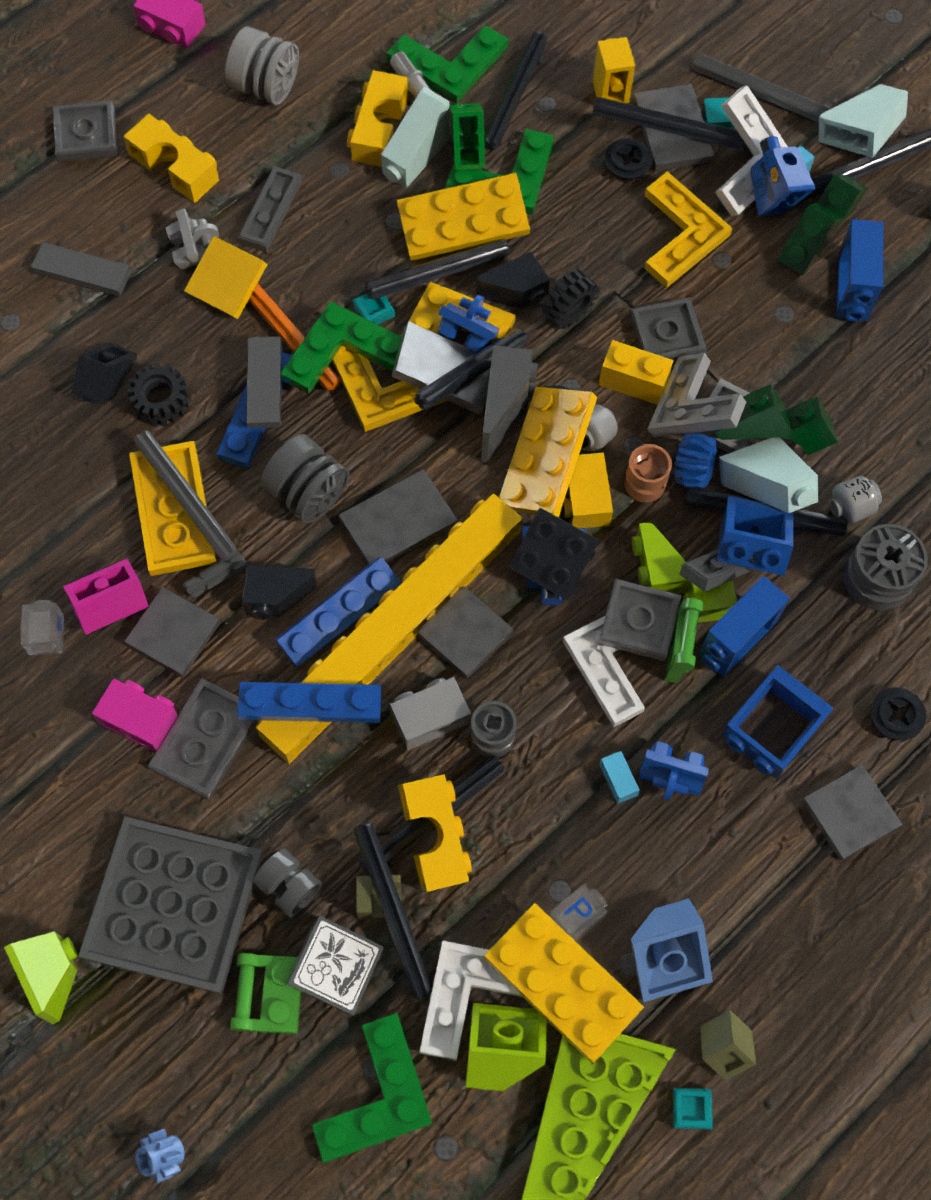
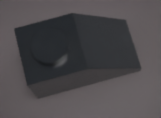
M531 251L478 275L476 294H479L488 301L523 309L529 305L534 306L544 301V297L549 293L550 279Z
M108 343L80 355L72 392L82 395L84 400L96 404L116 396L134 365L138 353Z
M247 565L242 601L246 615L261 620L269 619L271 616L280 617L317 588L315 569Z

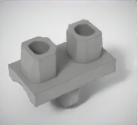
M183 208L176 211L178 221L165 227L168 238L175 246L184 242L183 247L172 252L174 262L181 270L195 265L198 266L213 236L219 237L217 226L207 223L205 219L196 221L188 218L187 211Z

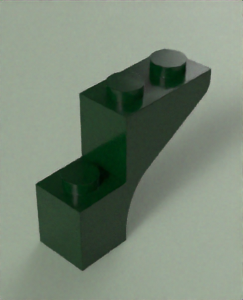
M843 173L833 175L819 201L808 205L777 260L802 276L805 275L846 218L853 214L868 188Z
M771 384L743 396L746 404L736 428L715 430L716 435L722 440L786 438L800 445L807 456L838 443L833 421L818 396L786 409Z

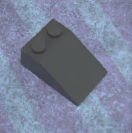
M493 346L483 426L481 463H488L526 411L527 399L533 397L538 363L531 362L533 350Z

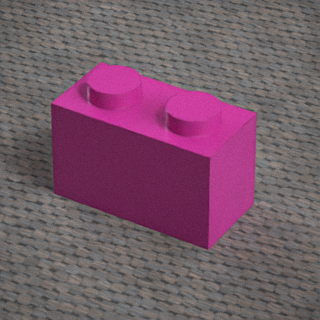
M137 0L133 5L138 26L144 31L153 32L170 43L179 44L185 48L190 46L206 25L202 4L195 0Z
M128 559L63 586L85 635L149 607L140 580Z
M113 678L94 709L93 717L99 725L156 753L178 717L173 708L174 703L161 695H156L153 698L143 693L144 689L133 681L126 680L125 683H122Z

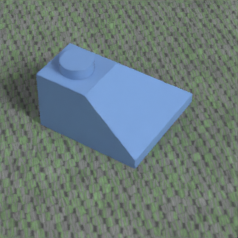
M690 899L654 908L631 938L640 995L643 1002L713 982L704 923Z

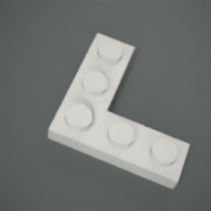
M747 85L737 90L721 105L754 155L715 192L732 217L739 215L755 200L750 171L751 167L763 157L760 142L767 137L777 136L780 147H788Z
M604 616L564 636L563 643L612 726L616 727L643 713L645 707L612 654L619 649L598 644L605 620Z
M442 941L420 1054L453 1061L457 1060L471 987L523 997L484 959V955L489 950Z

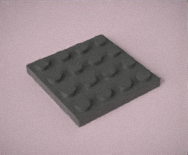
M124 816L78 957L83 960L222 995L254 888L253 879L259 871L264 854L263 851Z

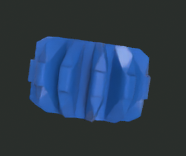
M686 433L682 437V441L679 443L674 470L677 484L689 488H705L709 484L716 461L717 443L715 438L700 433Z

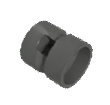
M488 701L481 704L472 715L471 743L473 748L484 757L489 758L491 755H495L499 758L506 755L512 749L515 741L517 721L513 710L507 704L499 701Z
M283 848L264 863L255 875L253 883L267 897L274 895L276 897L275 904L291 918L305 908L320 890L322 882L308 869L300 870V861L286 848Z

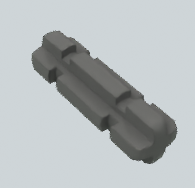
M237 552L228 561L220 560L199 573V577L193 576L183 583L184 588L190 597L196 598L204 593L205 588L211 589L232 576L231 573H238L247 567L246 561L242 554Z

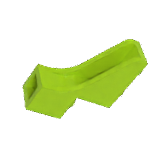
M651 523L639 524L636 536H632V549L634 556L640 557L641 567H638L640 585L674 594L684 593L683 600L686 598L701 600L703 602V611L698 616L697 623L720 620L737 603L733 580L704 592L680 575L682 564L687 562L660 531Z

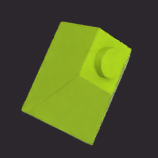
M54 931L4 947L35 1015L51 1024L59 1022L78 971L73 960L78 957V954L69 937L63 940Z
M473 1003L466 1088L505 1091L545 1065L546 1019L536 1009Z

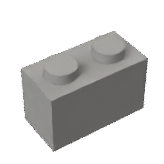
M454 677L448 680L444 678L436 679L427 684L426 689L415 694L412 691L405 692L396 697L394 703L390 704L391 716L407 751L471 724V712Z

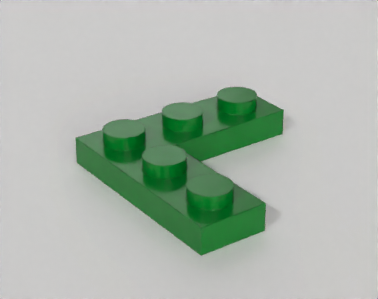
M485 25L454 60L449 62L408 36L403 35L386 55L387 61L390 63L391 57L400 51L404 52L415 69L423 73L422 78L430 88L458 103L508 48L509 39Z
M525 129L513 173L517 174L526 214L533 215L555 135ZM453 164L445 189L504 175L478 169L455 170Z
M330 301L280 373L281 380L309 394L341 346L393 371L402 337Z
M397 1013L362 1025L384 1099L312 1124L323 1163L433 1125Z

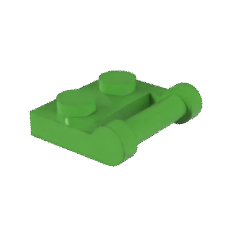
M686 598L678 609L669 646L664 681L678 683L684 673H689L695 667L696 657L693 655L698 616L703 611V602L699 599Z
M239 953L237 955L236 966L240 967L236 1012L235 1017L231 1018L230 1030L298 1034L301 992L286 985L297 957ZM255 968L265 969L261 1019H250Z

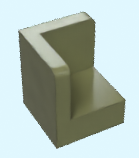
M391 875L402 903L401 876ZM356 876L358 919H385L370 876Z
M731 1010L715 1017L700 1027L703 1060L725 1081L756 1065L752 1031Z

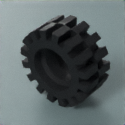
M574 269L570 274L566 273L563 280L559 279L556 282L557 285L554 288L551 287L548 291L550 294L544 297L543 300L545 302L541 304V311L559 329H566L567 326L571 327L574 321L578 322L581 319L580 316L586 315L587 309L594 305L593 301L599 296L597 294L600 292L599 286L581 269Z
M155 363V369L153 370L147 365L144 366L145 373H142L140 370L135 372L137 380L131 377L129 381L131 387H128V395L136 416L140 417L142 422L147 424L150 420L151 425L157 427L158 421H161L163 426H168V419H172L173 423L178 421L177 414L184 416L186 413L184 407H189L188 398L190 397L184 377H181L177 369L173 371L172 367L167 364L162 369L161 363ZM166 387L171 391L170 397L163 402L152 403L147 400V394L155 388Z

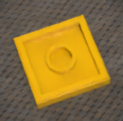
M213 236L184 291L238 320L268 264Z

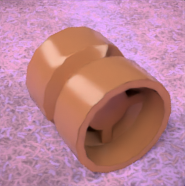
M655 444L639 446L632 452L625 474L624 487L633 499L640 502H652L663 495L672 469V460L668 452Z

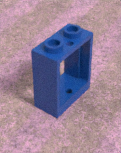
M851 220L837 255L836 318L847 319L853 322L868 321L883 288L884 222Z
M728 495L720 524L717 561L785 576L793 549V512L787 513L765 503ZM751 557H754L757 559V561L750 562L749 559Z
M763 576L708 631L699 651L703 664L713 672L718 671L724 677L777 623L790 598Z
M777 665L727 724L722 736L726 738L725 741L731 749L738 753L743 752L753 760L754 766L760 772L768 776L772 775L777 779L834 708ZM769 691L810 722L808 727L780 760L739 728Z

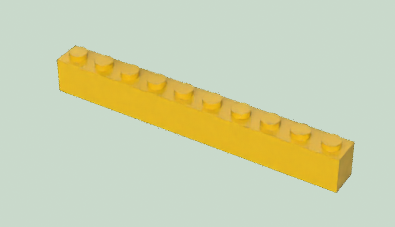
M494 493L486 501L481 499L472 508L471 516L465 522L459 521L449 531L448 538L441 545L435 544L427 552L426 560L418 568L414 566L407 571L402 579L403 583L395 591L392 589L388 590L380 599L379 606L371 614L369 612L365 613L357 621L356 629L348 637L342 636L335 642L331 649L332 653L324 661L320 659L310 667L307 672L308 676L301 683L369 685L418 636L417 632L463 586L467 587L522 532L523 517ZM258 720L259 725L256 729L259 737L290 764L331 722Z

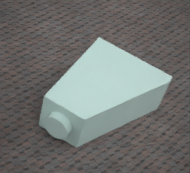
M880 84L822 113L819 117L818 142L873 158L906 117L908 91Z
M426 87L420 91L381 154L382 173L388 180L394 183L397 182L407 188L449 141L448 100Z
M769 438L719 457L721 483L724 487L787 513L818 502V475L781 438Z

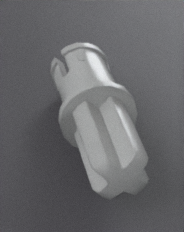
M400 51L391 57L390 64L397 74L408 77V89L415 99L424 87L431 90L422 78L423 73L415 69L404 52Z

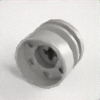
M245 26L234 38L228 52L225 66L226 84L230 88L245 94H252L254 92L258 99H266L268 103L273 105L281 104L289 94L297 74L299 64L297 45L290 41H283L280 37L270 38L268 33L251 26Z

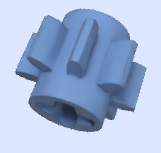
M161 1129L148 1134L147 1138L140 1140L142 1147L136 1151V1164L143 1176L149 1177L154 1175L155 1183H159L180 1172L178 1165L183 1162L185 1152L183 1144L177 1136L167 1137L165 1129Z

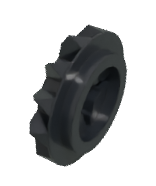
M623 138L611 143L605 152L604 164L607 165L609 174L614 173L618 180L622 177L628 178L630 182L637 177L643 179L645 173L650 171L653 161L652 153L648 146L632 138ZM633 154V162L625 166L623 161Z
M893 687L883 690L875 697L871 704L870 719L873 720L876 731L884 734L887 740L895 739L904 742L915 738L923 730L926 723V709L916 694L904 688ZM890 708H893L895 711L907 708L902 717L904 723L899 719L892 720L891 722L888 721L893 713Z

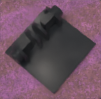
M539 508L508 568L568 600L588 561L593 559L597 551L596 546L600 540L548 511Z

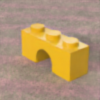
M372 71L370 81L365 82L363 85L362 106L357 105L355 111V129H350L347 137V147L351 148L352 161L382 167L381 154L394 133L392 124L383 123L380 120L385 118L402 119L408 99V77Z
M149 113L123 136L129 156L151 171L161 162L173 161L174 163L168 168L172 187L193 203H196L219 181L217 163L209 153L201 152L194 147L187 137L179 136L172 131L165 121H158Z
M445 774L398 785L405 820L426 818L434 824L437 830V841L434 847L425 853L413 855L421 891L429 892L469 882L467 873L472 872V866L468 852H462L459 838L464 836L460 817L454 816L451 802H455L456 797L451 780L446 781Z

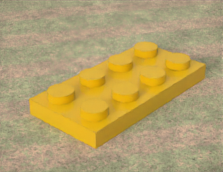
M516 173L397 200L410 261L484 245L500 239L506 240L530 234V226Z
M546 387L535 388L499 496L515 512L536 515L539 508H542L559 517L597 400L593 392Z
M189 441L161 447L207 508L195 442ZM142 452L129 453L150 576L217 563L213 547Z
M536 903L484 955V959L592 1065L644 1008Z

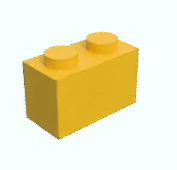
M610 38L598 41L593 73V85L596 96L629 104L635 63L628 38Z
M612 340L602 365L599 386L658 405L668 382L673 360Z
M604 452L578 456L566 498L562 505L564 518H569L570 524L577 528L610 526L613 508Z

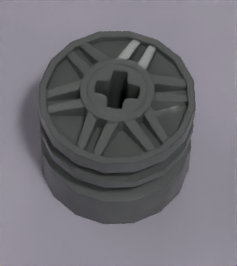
M301 434L288 440L277 450L265 467L260 482L262 488L279 502H286L287 509L295 513L299 520L308 524L323 516L335 504L347 486L350 474L349 470L344 465L337 463L334 457L330 455L324 456V449L307 435Z
M883 524L872 527L862 535L844 567L843 582L848 594L858 604L871 610L885 611L898 607L909 597L914 587L922 579L927 569V551L923 542L911 530L900 525Z

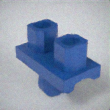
M479 294L474 298L473 302L464 297L461 299L459 306L467 309L468 312L449 303L447 306L442 305L438 313L443 316L438 332L448 338L455 339L461 326L470 331L464 345L477 353L484 349L489 340L497 336L500 328L477 317L480 316L488 320L491 315V311L482 307L485 298Z
M659 741L654 743L651 750L647 749L638 778L651 781L653 786L665 789L662 799L670 801L673 792L682 795L687 793L700 795L709 768L704 767V755L691 751L686 752L683 760L671 757L673 748L669 744Z

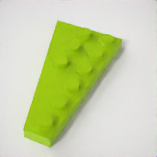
M620 1034L592 1065L562 1035L522 1200H585L676 1049Z

